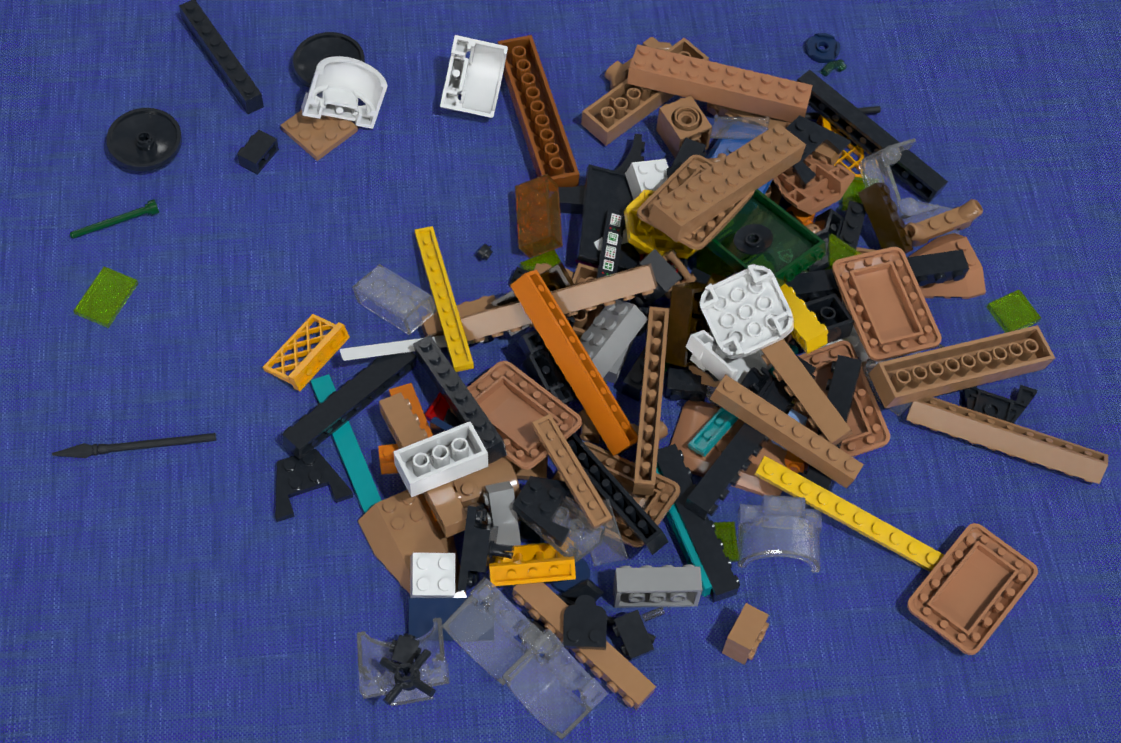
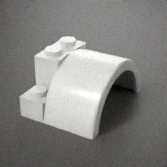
M455 35L440 107L493 118L508 47ZM470 51V57L468 59L465 56L467 52Z
M341 56L325 58L316 66L309 92H306L302 103V115L319 119L321 115L355 121L356 126L373 129L388 86L381 73L362 61ZM358 98L361 99L365 103V105L358 106Z
M705 330L692 334L686 345V348L692 352L690 360L701 370H708L720 382L726 374L741 384L751 368L755 367L764 375L760 369L764 367L769 371L772 367L771 364L767 366L762 359L763 353L761 350L746 357L729 358L717 345L713 333H707Z

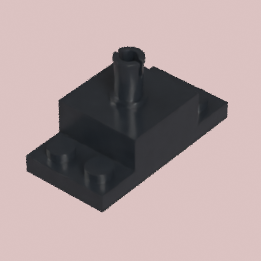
M475 502L468 505L458 590L467 591L475 583H478L479 572L485 573L489 571V564L494 563L495 556L509 559L513 557L514 545L496 543L498 526L482 524L487 516V509L484 508L485 503Z

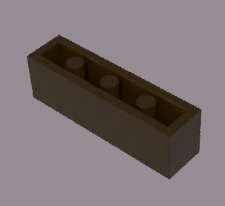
M876 182L858 192L881 248L899 247L905 254L912 251V240L906 234L905 224L897 213V205L890 197L889 187L885 183Z

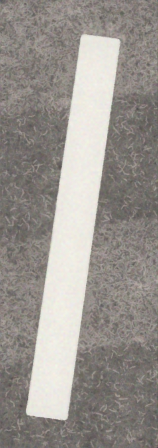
M444 335L432 337L439 348L447 347ZM485 336V340L480 341V342L489 341V340H488V337ZM423 338L340 349L343 360L346 361L415 351L413 343ZM467 341V343L472 344L474 341Z

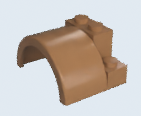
M505 456L491 464L488 463L486 468L453 480L456 492L458 491L461 495L463 508H468V505L475 502L484 503L483 494L486 493V485L510 481L514 489L515 500L521 492L511 461ZM517 513L518 521L524 520V518Z

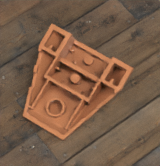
M810 155L803 163L816 176L805 187H802L800 184L801 180L796 172H793L792 166L776 176L773 181L785 200L797 209L813 215L839 201L854 180L855 174L842 165L837 164L834 166L828 164L825 159L820 161L812 158V155Z
M956 233L937 237L909 256L914 257L962 249L970 268L962 280H950L940 284L930 283L925 286H919L924 298L944 296L945 299H951V297L970 299L986 293L983 267L967 237Z

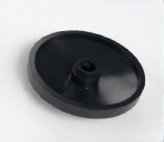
M337 32L318 33L305 39L295 50L293 56L294 71L298 79L310 88L316 66L321 60L328 57L341 56L365 63L364 52L357 41L345 34Z
M139 108L122 114L112 123L107 133L106 142L111 157L122 167L134 171H150L168 164L175 158L182 145V134L178 122L167 112L155 108Z

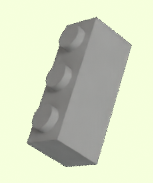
M510 481L486 485V493L483 494L485 506H488L489 511L487 512L486 521L488 525L498 526L496 543L514 546L521 545L517 513L512 509L515 496Z

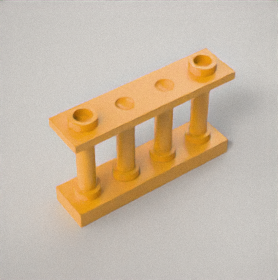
M565 541L562 547L557 546L555 542L514 546V551H512V559L495 556L494 563L489 564L491 587L576 579L574 556H571L570 541Z

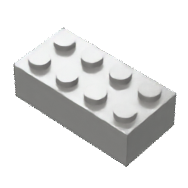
M615 300L616 303L605 306L580 339L602 378L605 377L648 320L635 304Z
M644 565L640 568H632L631 566L616 568L613 582L614 608L698 606L702 593L701 569L694 565H684L682 567H674L672 565L652 567Z

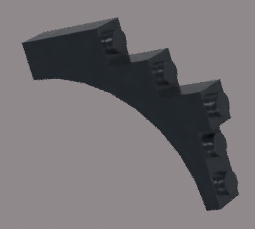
M635 134L629 155L615 171L626 173L631 163L644 161V156H641V153L645 151V142H642V134ZM585 185L558 187L556 213L582 214Z

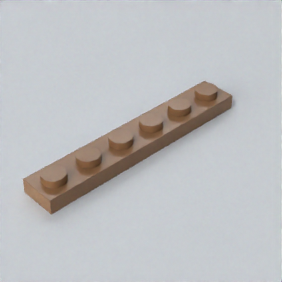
M551 414L532 422L533 429L593 530L611 521V514Z

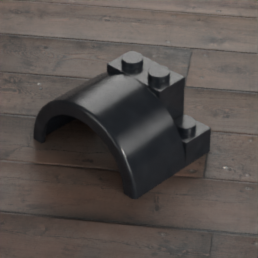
M566 317L571 327L573 328L574 323L576 322L574 317ZM534 330L522 335L518 340L526 356V359L520 365L522 372L566 405L577 399L575 392L566 381L563 372L556 364L549 349L545 346L538 331Z

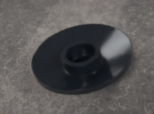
M761 224L743 226L734 236L735 247L740 252L748 255L763 253L773 243L771 230Z

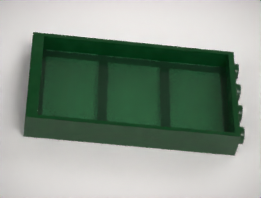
M758 189L754 191L753 196L735 217L706 245L707 248L737 273L748 269V266L752 264L770 269L780 287L792 281L795 276L802 271H806L809 266L826 255L825 241ZM749 224H761L771 230L773 243L763 253L756 255L744 254L734 245L736 232Z

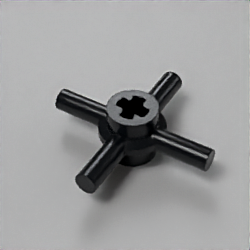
M424 649L413 664L402 663L398 666L386 657L380 660V665L394 673V681L396 683L383 699L387 705L390 706L403 689L411 691L417 688L429 697L435 694L436 690L420 680L421 674L419 669L430 657L431 652Z

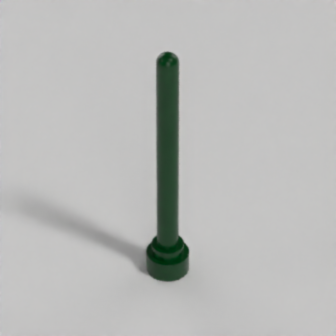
M155 199L147 201L144 207L71 231L70 237L74 239L147 213L148 215L152 214V216L159 214Z

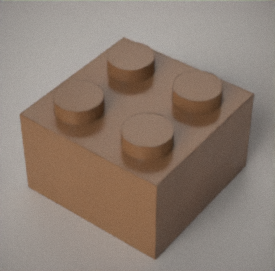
M746 603L727 637L722 654L743 665L746 664L748 659L752 660L769 627V623H767L769 615Z

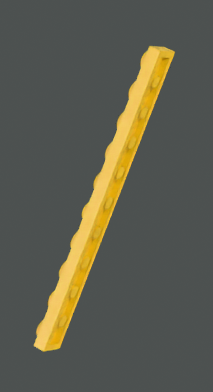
M430 226L415 229L416 240L453 368L456 372L474 369L473 359L434 228Z
M766 456L762 458L754 473L755 476L929 572L934 569L944 556L939 551Z

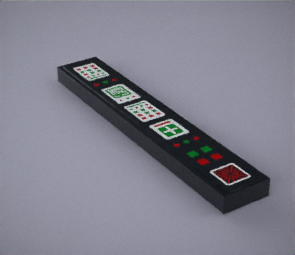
M610 208L606 212L596 278L617 273L625 224L624 212Z

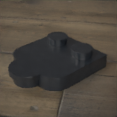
M581 595L576 599L575 605H570L565 609L563 616V648L606 650L607 614L602 607L596 606L593 597Z

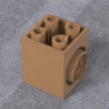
M688 96L659 108L656 131L674 158H676L685 138L705 144V150H707L712 125L692 96Z

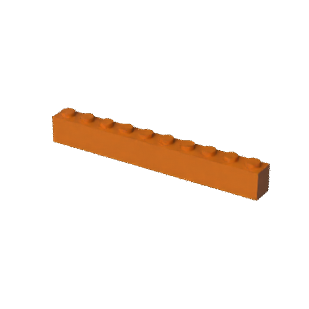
M534 270L522 275L510 285L515 296L531 319L545 346L554 357L566 381L570 384L576 397L583 405L586 414L592 420L608 450L613 456L625 451L637 443L638 435L539 272Z

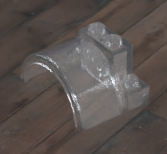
M764 495L761 506L740 504L738 510V567L746 568L750 562L760 558L784 556L803 560L811 566L812 572H820L822 512L817 509H805V498Z
M484 577L472 589L471 595L442 624V628L485 671L500 684L505 685L548 637L531 623L498 588ZM519 634L520 638L522 639V642L520 643L513 636H517Z
M441 618L433 619L432 629L425 635L415 639L420 641L418 647L422 648L421 653L424 649L431 652L430 657L419 671L421 674L420 680L432 688L433 686L450 684ZM365 631L357 633L359 691L364 699L387 695L396 684L394 673L380 665V660L383 657L389 660L391 658L392 652H389L391 642L374 639ZM417 688L411 691L403 689L391 703V706L434 699V695L429 697Z
M545 629L530 644L531 647L502 675V679L522 705L546 729L559 739H563L608 693L564 648L563 643L552 631ZM578 689L581 697L579 698L572 691Z

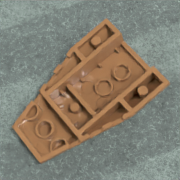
M405 490L376 503L358 520L375 557L386 566L390 574H393L399 581V584L409 593L410 557L412 553H455L454 598H467L466 591L458 590L460 564L454 537L452 535L446 538L438 521L434 522L431 513L432 509L428 506L423 493L411 497L408 490Z

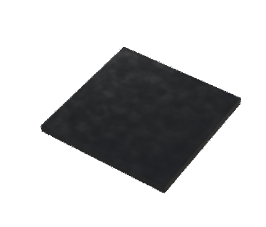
M588 165L577 260L598 265L600 250H597L594 242L603 237L608 208L624 212L626 207L633 201L625 173ZM630 243L621 244L617 270L625 271L631 269L640 261V254L634 245ZM679 258L687 269L688 258Z

